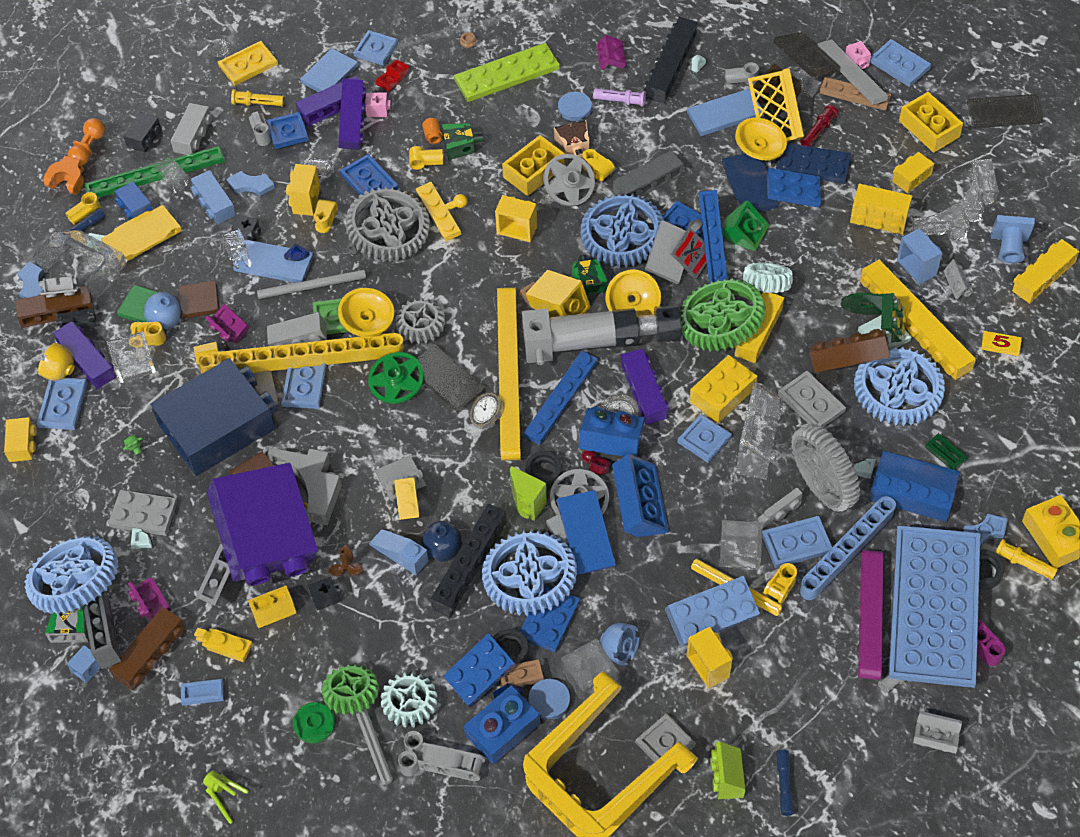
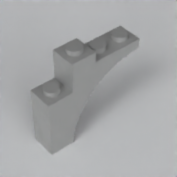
M270 448L268 456L273 465L291 463L294 475L305 486L308 492V508L306 513L309 522L328 525L342 487L340 476L331 472L327 473L330 465L328 452L321 449H309L308 454L305 455L301 452H290L282 448Z

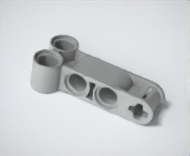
M410 731L405 735L404 745L406 751H403L398 757L399 768L403 775L413 776L420 769L471 781L480 780V769L482 763L485 762L483 756L424 743L422 735L417 731ZM413 741L419 742L417 746L409 745ZM406 761L414 762L411 766L403 765Z

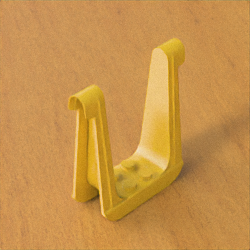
M602 671L593 679L594 693L526 754L523 762L526 783L530 791L576 837H610L675 768L681 773H686L698 759L696 755L679 741L603 808L597 811H589L581 807L582 802L574 794L570 796L565 791L566 786L559 779L554 780L548 773L559 758L620 692L622 687L605 671Z

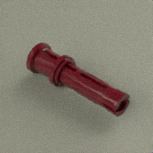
M831 104L825 106L824 112L817 116V122L800 141L801 145L810 147L824 128L831 125L833 118L839 115V111L835 106Z

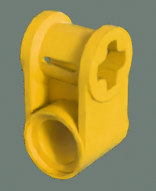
M587 149L583 152L582 158L589 164L594 178L598 181H603L615 170L613 163L595 150Z
M318 200L313 216L316 221L315 229L317 232L326 233L330 231L337 214L338 203L336 201Z
M134 322L130 326L132 332L128 342L133 346H158L166 341V334L159 322Z
M790 563L781 565L774 577L767 583L763 594L772 596L778 600V603L782 604L795 585L797 577L796 567ZM784 574H789V575H791L792 577L786 578V577H784L783 575H784Z

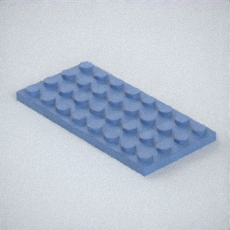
M897 526L889 679L975 688L980 533Z

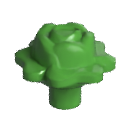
M129 436L124 440L125 447L123 450H133L135 455L142 452L139 446L143 441V437Z

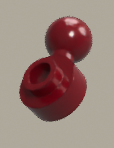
M584 450L582 452V461L590 464L589 469L593 473L603 475L608 472L610 465L608 460L597 457L595 451Z

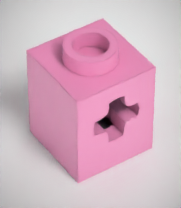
M862 41L846 46V54L861 69L869 67L871 53Z
M366 93L365 108L367 117H387L388 110H391V100L387 99V93Z

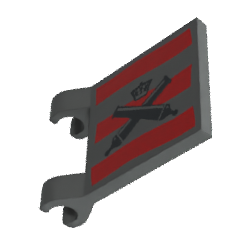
M699 218L689 223L688 229L671 253L694 279L699 276L707 263L704 241L695 233L702 225V221Z

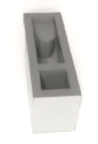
M220 544L196 598L214 606L230 573L222 544Z

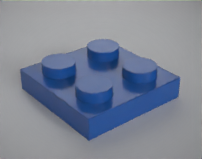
M300 112L266 120L275 149L309 141Z

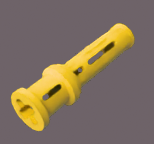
M233 89L231 102L233 105L241 103L246 104V106L262 104L283 107L284 96L253 94L251 91L240 92Z
M1002 539L995 552L1010 560V563L1023 565L1050 580L1053 579L1058 570L1022 552L1021 547L1018 546L1016 548L1006 543L1005 539Z

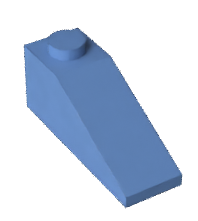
M383 529L369 543L370 546L416 576L429 562L425 548L411 539Z

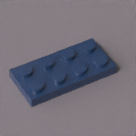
M787 143L784 153L778 157L776 169L820 176V180L845 184L851 153Z

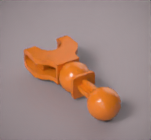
M91 118L84 123V137L81 142L74 141V146L68 150L67 156L49 166L44 176L46 187L56 188L60 182L68 181L66 185L69 193L74 195L80 193L85 184L82 176L83 166L88 163L90 156L93 154L90 146L94 140L101 139L105 134V125L101 120Z

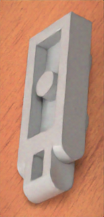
M796 488L768 508L758 518V528L763 529L766 526H770L775 521L782 520L790 510L797 509L801 504L802 492Z

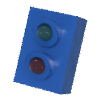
M600 407L587 408L580 429L579 449L623 457L627 454L637 456L643 435L645 417L629 415L624 411H605Z
M510 686L464 725L465 736L494 765L540 725V714Z

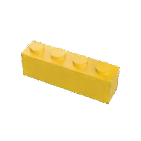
M1063 239L1057 244L1053 243L1048 252L1042 253L1034 264L1031 263L1022 275L1018 274L1015 277L1012 291L1030 304L1076 262L1079 251Z
M762 292L761 295L766 307L764 323L757 330V334H753L752 338H747L746 343L741 342L740 346H733L736 357L756 363L783 309L784 297Z

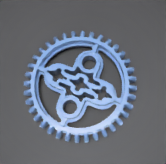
M894 346L891 349L890 357L861 363L854 378V391H856L855 395L858 397V403H862V409L867 408V414L873 413V418L880 417V422L887 420V424L894 422L895 426L898 423L904 426L908 422L911 426L914 421L917 424L921 419L925 421L927 416L931 417L933 412L937 411L944 397L945 382L943 374L940 373V368H936V362L931 363V357L925 358V353L920 355L918 350L913 352L911 347L905 350L903 346L900 349ZM888 362H900L895 370L881 365ZM918 369L930 380L933 387L932 393L928 391L927 385L924 382L916 379ZM866 378L870 379L873 388L882 392L880 403L869 393L866 387ZM903 402H906L914 406H919L925 403L924 405L918 408L910 410H898L903 404Z
M532 529L530 533H526L523 530L520 535L515 532L514 537L508 535L507 540L501 539V544L495 543V549H490V555H486V561L483 564L484 568H482V580L487 595L493 602H496L498 607L502 606L504 611L509 609L511 614L517 611L519 616L522 612H525L527 616L529 612H533L536 616L537 610H541L544 614L546 608L552 610V605L558 606L559 600L564 602L565 596H569L570 590H573V583H575L577 576L575 557L566 542L563 543L561 538L556 539L554 534L549 536L547 531L544 534L540 530L534 533ZM536 547L553 551L561 557L562 561H558L553 556L540 557ZM513 551H516V561L503 563L499 567V571H496V568L498 567L499 563L508 554L512 553ZM564 573L559 584L547 594L542 595L544 592L543 584L555 582L560 577V574ZM501 583L507 589L519 588L520 594L524 599L505 594L496 584Z
M84 535L82 538L80 536H77L75 539L70 538L66 542L63 540L61 544H56L54 548H49L48 552L43 553L42 557L37 558V562L32 564L33 568L28 570L29 574L26 575L27 579L25 581L27 597L36 608L44 613L49 612L53 614L55 612L58 615L61 612L65 614L68 610L73 612L76 608L81 609V606L88 605L92 600L95 601L97 596H102L101 593L107 591V586L112 585L111 581L115 579V574L118 573L117 568L119 567L115 550L107 541L100 539L99 536L94 537L91 535L87 537ZM91 554L103 556L100 566L91 560ZM43 583L49 584L53 595L41 593Z

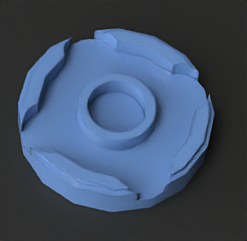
M580 92L567 93L558 101L559 114L569 121H580L585 116L588 117L592 111L590 98Z
M545 679L534 684L529 692L528 701L540 714L541 719L554 720L563 716L568 710L570 694L567 687L560 681Z

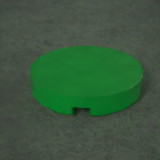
M310 702L301 706L293 717V729L297 737L303 742L310 744L326 740L333 733L335 727L333 712L327 705L325 706L320 702Z

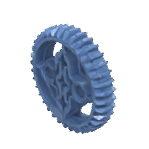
M619 193L616 197L611 195V198H607L605 196L604 201L599 199L598 204L593 203L592 208H589L588 213H585L584 218H582L580 227L582 243L589 255L592 254L593 259L597 258L599 262L603 261L605 265L610 263L613 267L614 264H617L619 268L621 265H625L627 268L628 264H632L634 267L635 262L641 264L642 259L647 261L659 224L664 219L661 216L660 210L653 206L652 201L648 202L646 198L642 199L640 195L635 197L634 194L628 196L625 193L624 196H621ZM618 209L616 216L604 215L607 212ZM637 211L642 212L651 219L654 230H651L645 222L637 220ZM592 230L596 231L600 238L608 240V250L599 246L593 240ZM629 244L643 245L635 250L627 251Z

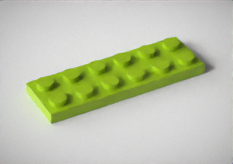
M543 43L454 75V80L466 101L470 102L559 70L560 65L547 44Z

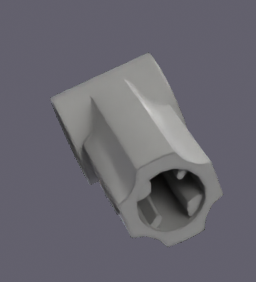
M753 62L745 64L742 68L725 69L726 84L744 82L749 85L748 78L759 76V67Z
M258 111L252 113L249 121L256 142L260 146H266L272 141L269 127L266 124L263 113Z

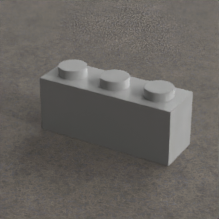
M189 103L171 139L174 152L189 155L199 149L200 141L206 134V128L212 122V115L208 106Z
M317 312L267 326L268 345L277 346L327 340L326 321Z

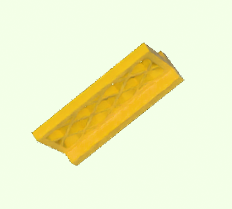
M790 69L748 78L756 118H760L765 113L772 118L771 122L776 120L781 123V129L784 126L789 128L792 136L786 137L787 141L803 139L804 135ZM779 76L781 83L778 88L769 84L772 77ZM761 81L765 85L759 92L753 88L752 82ZM766 86L775 90L771 98L762 94ZM777 92L784 96V101L781 105L772 100ZM760 96L768 100L764 109L759 107L756 102ZM770 102L779 107L774 116L765 111ZM780 109L788 115L785 122L776 118Z

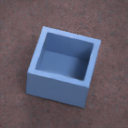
M919 228L902 237L897 261L918 284H921L937 275L942 252L930 240L929 236L924 234Z

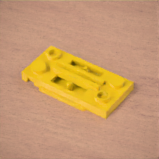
M161 205L114 229V232L104 236L101 240L114 259L121 265L182 230L168 210Z

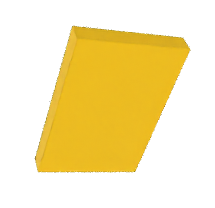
M262 41L218 61V66L234 86L278 65L277 59Z

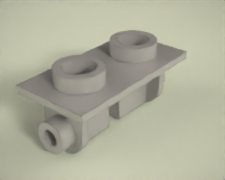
M953 259L945 268L944 274L957 300L961 295L965 297L970 296L972 288L968 281L965 280L966 276L962 266L958 263L956 264Z
M73 276L60 277V284H57V278L43 279V281H39L40 288H43V291L39 294L46 295V297L57 296V293L74 295L75 291L80 289V287H75L78 284V279Z

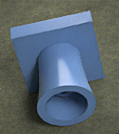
M997 215L991 231V239L1002 240L998 257L1000 261L1004 263H1019L1025 259L1023 241H1028L1034 227L1035 218Z

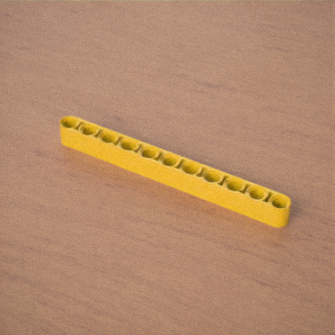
M516 287L497 288L501 461L521 460Z
M389 333L372 337L361 336L205 353L198 358L201 374L228 358L233 361L238 369L247 366L252 373L288 368H302L304 366H321L322 363L331 365L376 360L389 353L404 352L403 337L400 334Z

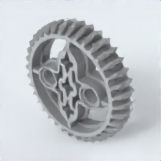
M385 186L382 190L378 187L377 191L371 189L370 193L365 191L364 195L360 194L358 199L355 198L354 203H351L350 209L347 211L346 232L349 235V240L352 241L353 246H356L357 251L362 250L363 255L368 253L369 258L371 256H374L375 260L381 258L382 262L385 259L391 262L394 258L398 261L399 257L404 260L406 255L411 257L412 252L416 254L428 238L430 220L426 207H423V203L419 202L418 197L414 198L413 193L408 195L407 190L401 192L400 188L394 190L393 187L387 189ZM389 202L401 204L403 207L392 209ZM371 205L370 213L372 217L365 219L361 227L357 228L358 215L363 209ZM418 220L419 229L416 236L405 243L406 236L404 231L410 229L414 221ZM383 238L388 247L376 245L370 241Z
M812 423L799 428L792 436L791 448L793 449L794 460L797 463L796 466L799 468V472L806 485L818 497L819 501H822L825 506L833 511L842 512L854 506L859 500L860 483L857 480L856 470L852 466L853 463L849 460V456H847L841 444L837 442L836 438H833L831 433H828L826 429Z

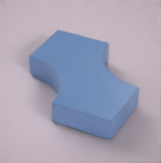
M240 171L226 179L229 186L237 194L249 191L261 196L275 188L274 183L266 174L249 176Z
M28 262L17 273L18 277L23 281V287L19 292V296L22 299L39 296V293L43 291V288H40L39 281L44 275L43 269Z
M987 514L985 520L980 524L973 526L965 525L963 532L980 533L981 549V546L987 540L1004 537L1007 518Z

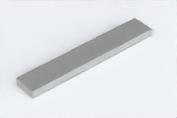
M832 39L818 43L817 49L872 105L887 101L888 95Z

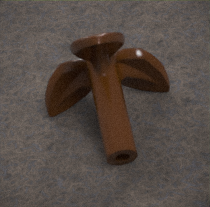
M344 545L339 550V559L342 564L332 565L328 573L333 576H342L345 570H348L350 575H358L363 571V567L359 563L350 564L354 556L351 549Z

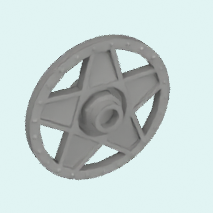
M573 154L559 155L548 163L544 171L545 189L549 196L561 205H580L591 196L594 190L595 179L593 171L589 164L579 156ZM564 158L573 159L567 167L559 163L558 160ZM582 165L587 170L590 178L581 175ZM551 169L556 179L549 185L548 174ZM589 189L586 196L579 200V190ZM564 192L568 202L561 200L555 194Z
M584 469L567 471L560 475L552 485L550 491L551 507L556 515L560 514L555 504L554 495L561 498L595 490L598 500L605 496L604 505L601 508L603 516L609 502L607 486L598 475ZM574 475L571 485L559 484L564 478ZM586 475L595 479L601 486H588Z

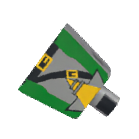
M81 606V609H74L73 612L68 610L65 614L63 612L58 615L55 612L51 614L45 631L50 643L89 642L83 606Z

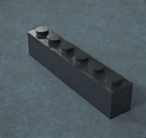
M678 17L677 22L673 23L671 34H668L666 38V45L662 46L660 57L656 58L655 68L650 71L649 81H646L644 84L646 99L661 103L666 102L697 35L698 21Z

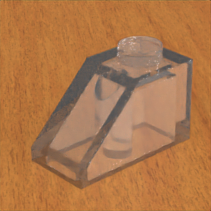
M170 157L154 166L174 193L189 184L186 173Z

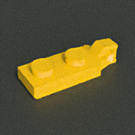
M197 628L194 634L196 640L203 642L202 646L206 647L207 650L241 662L245 661L253 645L252 641L211 628L209 631Z

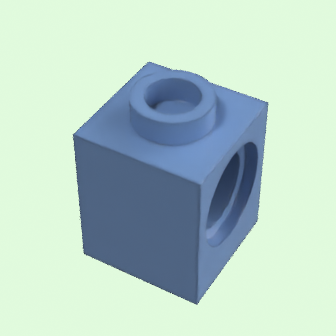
M83 646L67 663L71 672L85 683L101 668L93 657L91 649Z

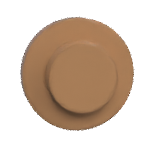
M471 32L463 33L460 38V44L465 48L473 47L476 44V37Z

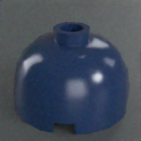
M437 521L429 525L424 531L422 544L423 548L427 550L430 559L433 558L438 559L439 562H445L456 557L462 547V539L455 525L446 521Z

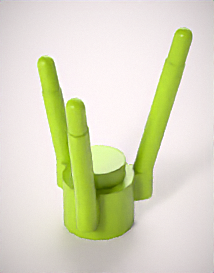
M213 770L205 776L203 784L207 786L206 792L212 797L224 817L231 824L233 820L215 792L219 793L224 789L235 796L236 792L227 786L226 783L246 794L249 791L223 774L220 775Z

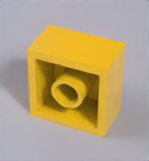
M295 164L294 171L290 173L291 182L286 188V194L289 195V206L292 207L293 214L314 216L321 190L317 167Z

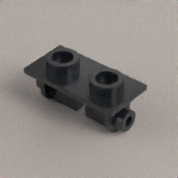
M94 308L57 314L58 319H56L59 329L71 321L76 327L80 326L82 329L97 326Z

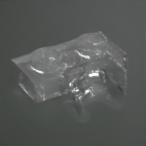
M804 63L798 73L790 70L791 75L801 82V93L813 98L821 85V82L817 81L819 69L814 68L813 71H807V64Z

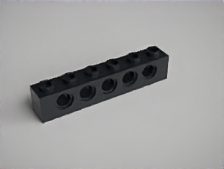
M489 503L487 504L430 598L432 610L449 618L451 617L484 562L486 555H488L507 523L505 510Z

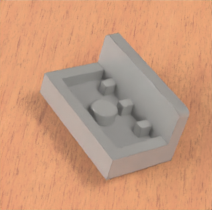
M920 711L915 726L913 743L956 754L962 721Z

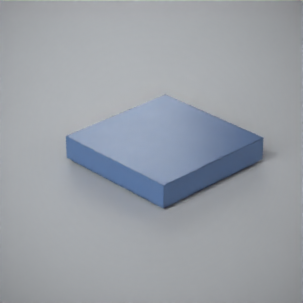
M368 30L353 52L354 57L384 66L398 45V39Z
M700 414L678 438L677 443L709 463L732 438V434Z

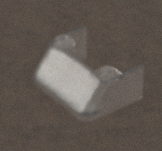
M81 230L61 231L51 234L33 258L43 271L47 273L68 246L89 256L88 266L94 272L84 285L96 300L100 298L126 265L127 259L121 251Z
M754 382L739 445L736 474L767 480L769 464L774 463L776 454L772 449L778 421L781 418V414H785L787 403H783V398L761 383Z

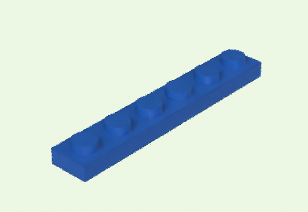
M717 190L699 192L709 284L711 281L717 282L718 279L720 281H723L725 278L727 279Z
M583 351L579 353L524 431L525 438L541 445L598 363V358Z

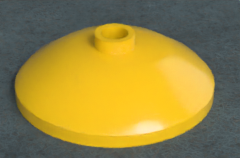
M746 119L738 125L735 132V139L740 149L750 157L758 160L776 159L784 153L787 146V139L782 129L767 119Z
M626 270L617 274L610 281L606 290L605 300L609 311L635 308L637 316L654 315V307L660 306L661 293L657 282L649 274L640 270ZM634 296L635 302H630L629 297Z
M358 288L348 292L341 299L338 306V317L342 326L350 333L362 337H372L385 332L390 327L394 318V307L391 300L384 293L372 288Z

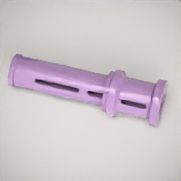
M595 88L593 99L625 102L626 105L637 104L644 107L646 92L638 93L631 90L621 92Z

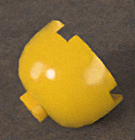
M53 343L45 351L44 354L47 356L44 361H40L38 367V374L51 381H59L67 375H71L75 366L73 365L74 359L70 350L61 344Z

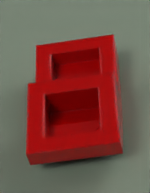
M396 59L386 66V72L376 79L375 85L389 92L404 78L410 66Z

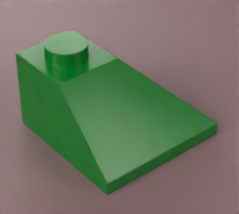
M747 200L726 217L721 230L722 235L730 243L756 251L770 224Z

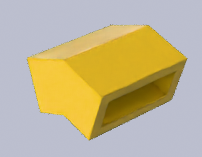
M217 342L193 347L198 368V358L202 354L219 352Z

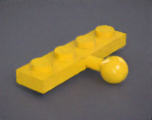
M432 182L416 188L417 195L424 207H426L444 241L447 242L460 236L461 231L449 210L455 207H465L467 205L466 196L458 194L454 197L453 201L444 204Z

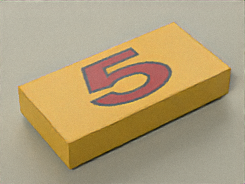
M984 331L981 350L1019 356L1022 337Z

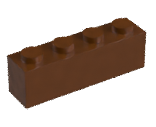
M89 286L80 287L78 291H75L74 295L57 293V296L54 297L39 295L15 300L17 319L21 328L55 322L58 319L57 314L94 308Z
M873 329L865 334L855 333L846 338L836 337L828 342L817 341L810 346V356L815 373L888 358L891 353L885 329Z
M162 607L121 655V662L114 664L110 668L113 678L132 691L141 685L147 673L156 667L161 656L166 654L176 638L181 637L185 626L182 619Z

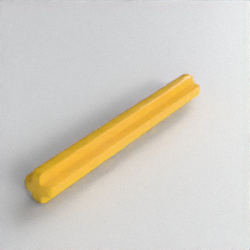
M695 559L691 565L692 570L719 585L734 580L732 577L699 559ZM749 587L757 606L775 616L780 614L782 610L781 604Z

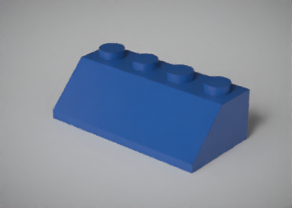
M627 454L612 464L624 531L637 537L668 533L669 529L656 464Z

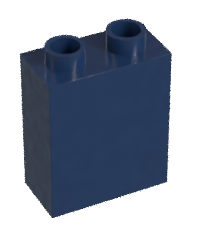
M230 358L150 404L159 427L195 476L200 475L275 430L271 414L277 411V407L267 391L258 395L254 390V387L258 384L251 370L247 366L238 369Z

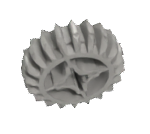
M414 298L412 303L407 301L406 305H402L401 310H398L395 318L396 329L405 341L409 339L411 344L414 341H417L418 344L424 341L427 344L429 339L434 341V336L439 337L440 332H443L445 314L441 306H437L436 301L431 303L430 299L424 301L421 298L420 301H417Z

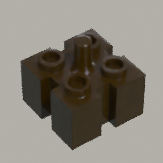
M774 63L765 74L779 72L784 69ZM791 75L795 97H797L802 92L801 82ZM779 76L772 77L769 81V84L775 88H778L781 83ZM757 81L753 88L760 92L765 84ZM766 86L762 94L771 98L775 90ZM777 92L772 100L781 105L784 101V96ZM761 96L757 100L763 105L766 102L768 103V100ZM771 102L768 105L770 110L775 113L777 112L779 107ZM780 109L778 115H780L783 112L782 109Z

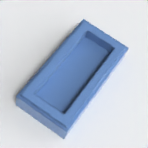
M223 679L181 684L182 706L224 701Z

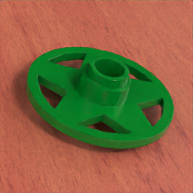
M393 352L381 357L374 363L368 376L369 388L378 400L388 404H399L410 400L419 392L424 381V371L420 362L411 354L404 352ZM394 357H403L409 360L399 365ZM383 363L384 372L374 375L376 369ZM417 367L419 369L418 382L411 377ZM374 387H385V397L378 394ZM401 390L411 391L406 396L397 398Z

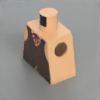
M586 120L554 127V139L562 152L582 158L583 152L589 149Z

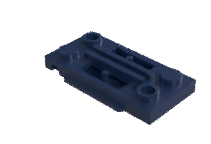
M746 153L722 159L726 177L740 205L748 200L758 212L778 208V200L767 199V169L763 162L750 157Z

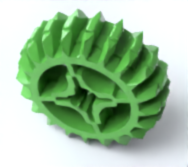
M357 663L354 666L348 664L344 668L340 666L339 670L332 669V674H327L326 680L323 681L322 695L324 702L330 710L334 709L336 714L342 711L344 716L347 712H350L353 716L354 712L358 711L361 713L363 708L369 710V704H374L375 698H378L379 684L375 674H373L371 669H367L365 665L359 667Z

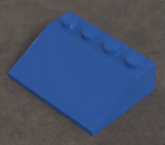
M883 451L871 488L869 501L877 502L882 497H891L896 503L895 508L946 522L960 471Z

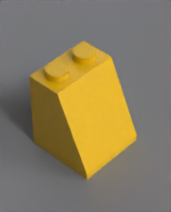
M547 270L526 293L530 306L535 310L548 309L549 317L585 314L591 307L582 281Z

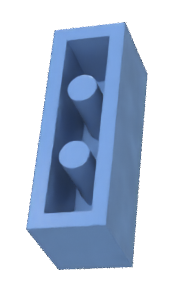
M210 170L191 178V191L194 196L199 197L198 200L202 208L206 207V212L210 219H214L216 224H219L236 216L233 203Z

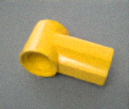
M419 146L409 149V166L412 169L419 170L424 165L443 164V149L424 150Z
M88 192L82 196L80 203L65 214L70 222L76 225L97 209H102V206L96 194Z

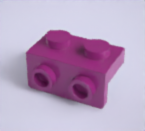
M604 35L596 46L600 69L604 70L608 64L623 69L626 65L622 40Z
M223 304L213 317L208 315L205 317L210 322L208 324L209 327L216 332L219 331L221 333L219 336L226 342L232 341L237 344L250 328L226 304Z
M152 577L135 586L132 582L128 583L130 587L128 594L133 602H138L139 606L136 608L141 617L146 616L150 622L162 607L171 611Z

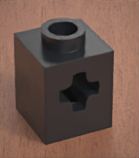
M237 215L231 227L234 239L256 241L257 237L261 234V227L256 218Z
M331 577L308 585L317 611L340 603L338 595L341 594L338 583H333Z

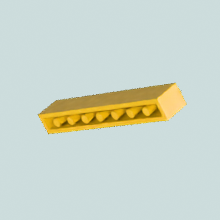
M880 259L862 269L861 284L874 294H895L906 309V317L903 318V324L908 333L920 343L923 349L932 355L934 361L938 362L948 375H951L956 380L973 370L976 358Z

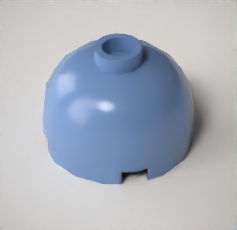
M158 292L148 298L144 306V318L147 322H159L163 330L174 327L180 320L181 305L175 296L167 292Z
M615 623L609 626L602 634L600 640L603 654L616 664L627 665L626 661L628 658L632 660L638 649L639 637H636L635 632H638L637 627L628 623Z

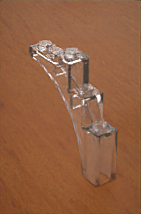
M992 159L974 160L971 169L972 183L964 197L954 206L941 213L928 217L913 218L911 232L920 228L927 235L948 234L949 239H967L970 229L969 222L981 221L984 213L983 204H995L999 191Z

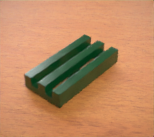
M939 433L925 444V448L950 469L957 470L968 459V456ZM950 451H951L955 456H957V457L959 458V460H958L956 457H954V456L950 453Z

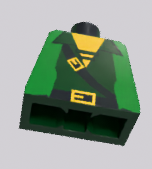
M468 123L442 124L448 160L474 153V143L483 142L482 131L472 133L471 126Z
M588 255L579 256L578 262L572 264V278L582 281L586 295L606 293L607 279L599 261L596 259L589 260Z

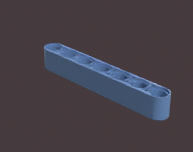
M885 496L880 498L804 576L800 588V594L804 599H815L892 519L896 503L891 497ZM806 586H812V587H814V588H813V589H809V588H807Z

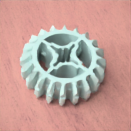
M758 262L745 267L743 280L748 284L751 283L753 287H756L758 291L763 293H778L791 288L793 275L792 271L784 265Z
M404 672L401 678L396 674V681L389 679L390 686H384V693L381 694V707L384 708V715H388L390 722L395 720L394 722L397 726L401 722L405 728L408 723H411L413 728L415 727V722H419L422 725L423 718L429 720V713L434 714L435 712L434 707L437 706L435 686L430 684L428 678L424 679L422 674L416 677L414 672L411 673V676H407V673ZM419 690L426 695L425 701L421 700V697L418 696ZM394 698L400 703L399 710L392 704Z

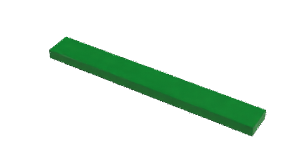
M220 146L85 183L87 193H95L97 198L115 193L116 190L132 181L138 187L224 163L225 160Z

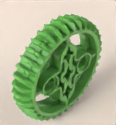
M725 278L723 281L719 279L717 282L711 281L708 285L704 283V287H698L697 291H692V295H688L687 300H684L683 305L680 306L681 332L692 346L695 345L704 351L707 348L710 352L713 349L717 350V352L720 349L726 351L728 347L733 349L735 345L740 346L741 342L746 343L747 338H752V335L757 334V330L761 328V324L764 323L766 309L764 299L756 287H753L751 283L748 284L746 281L742 282L740 279L735 281L733 278L730 280ZM734 295L749 299L753 306L747 305L744 301H735ZM691 323H696L701 328H708L709 334L696 331L692 328ZM739 326L738 328L731 331V327Z

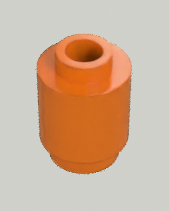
M435 118L426 119L422 124L426 140L430 144L441 142L443 134L439 121Z

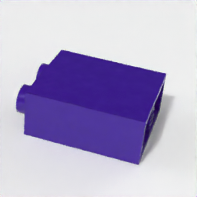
M291 463L218 477L212 480L207 496L233 582L246 579L248 586H256L271 579L270 573L285 570L287 577H294L310 570L308 564L311 563L318 549Z

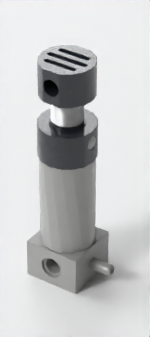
M678 305L654 307V315L637 316L635 308L549 317L548 309L522 311L527 363L537 362L538 365H543L544 361H553L552 352L638 345V337L642 335L656 334L658 342L681 339V321Z

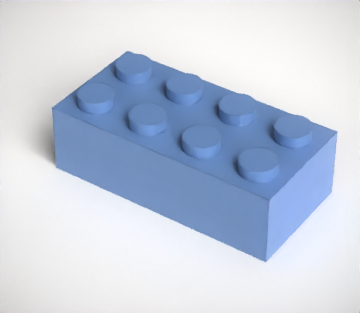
M744 576L670 604L665 608L680 647L688 645V638L709 626L713 632L718 633L756 618L760 614Z

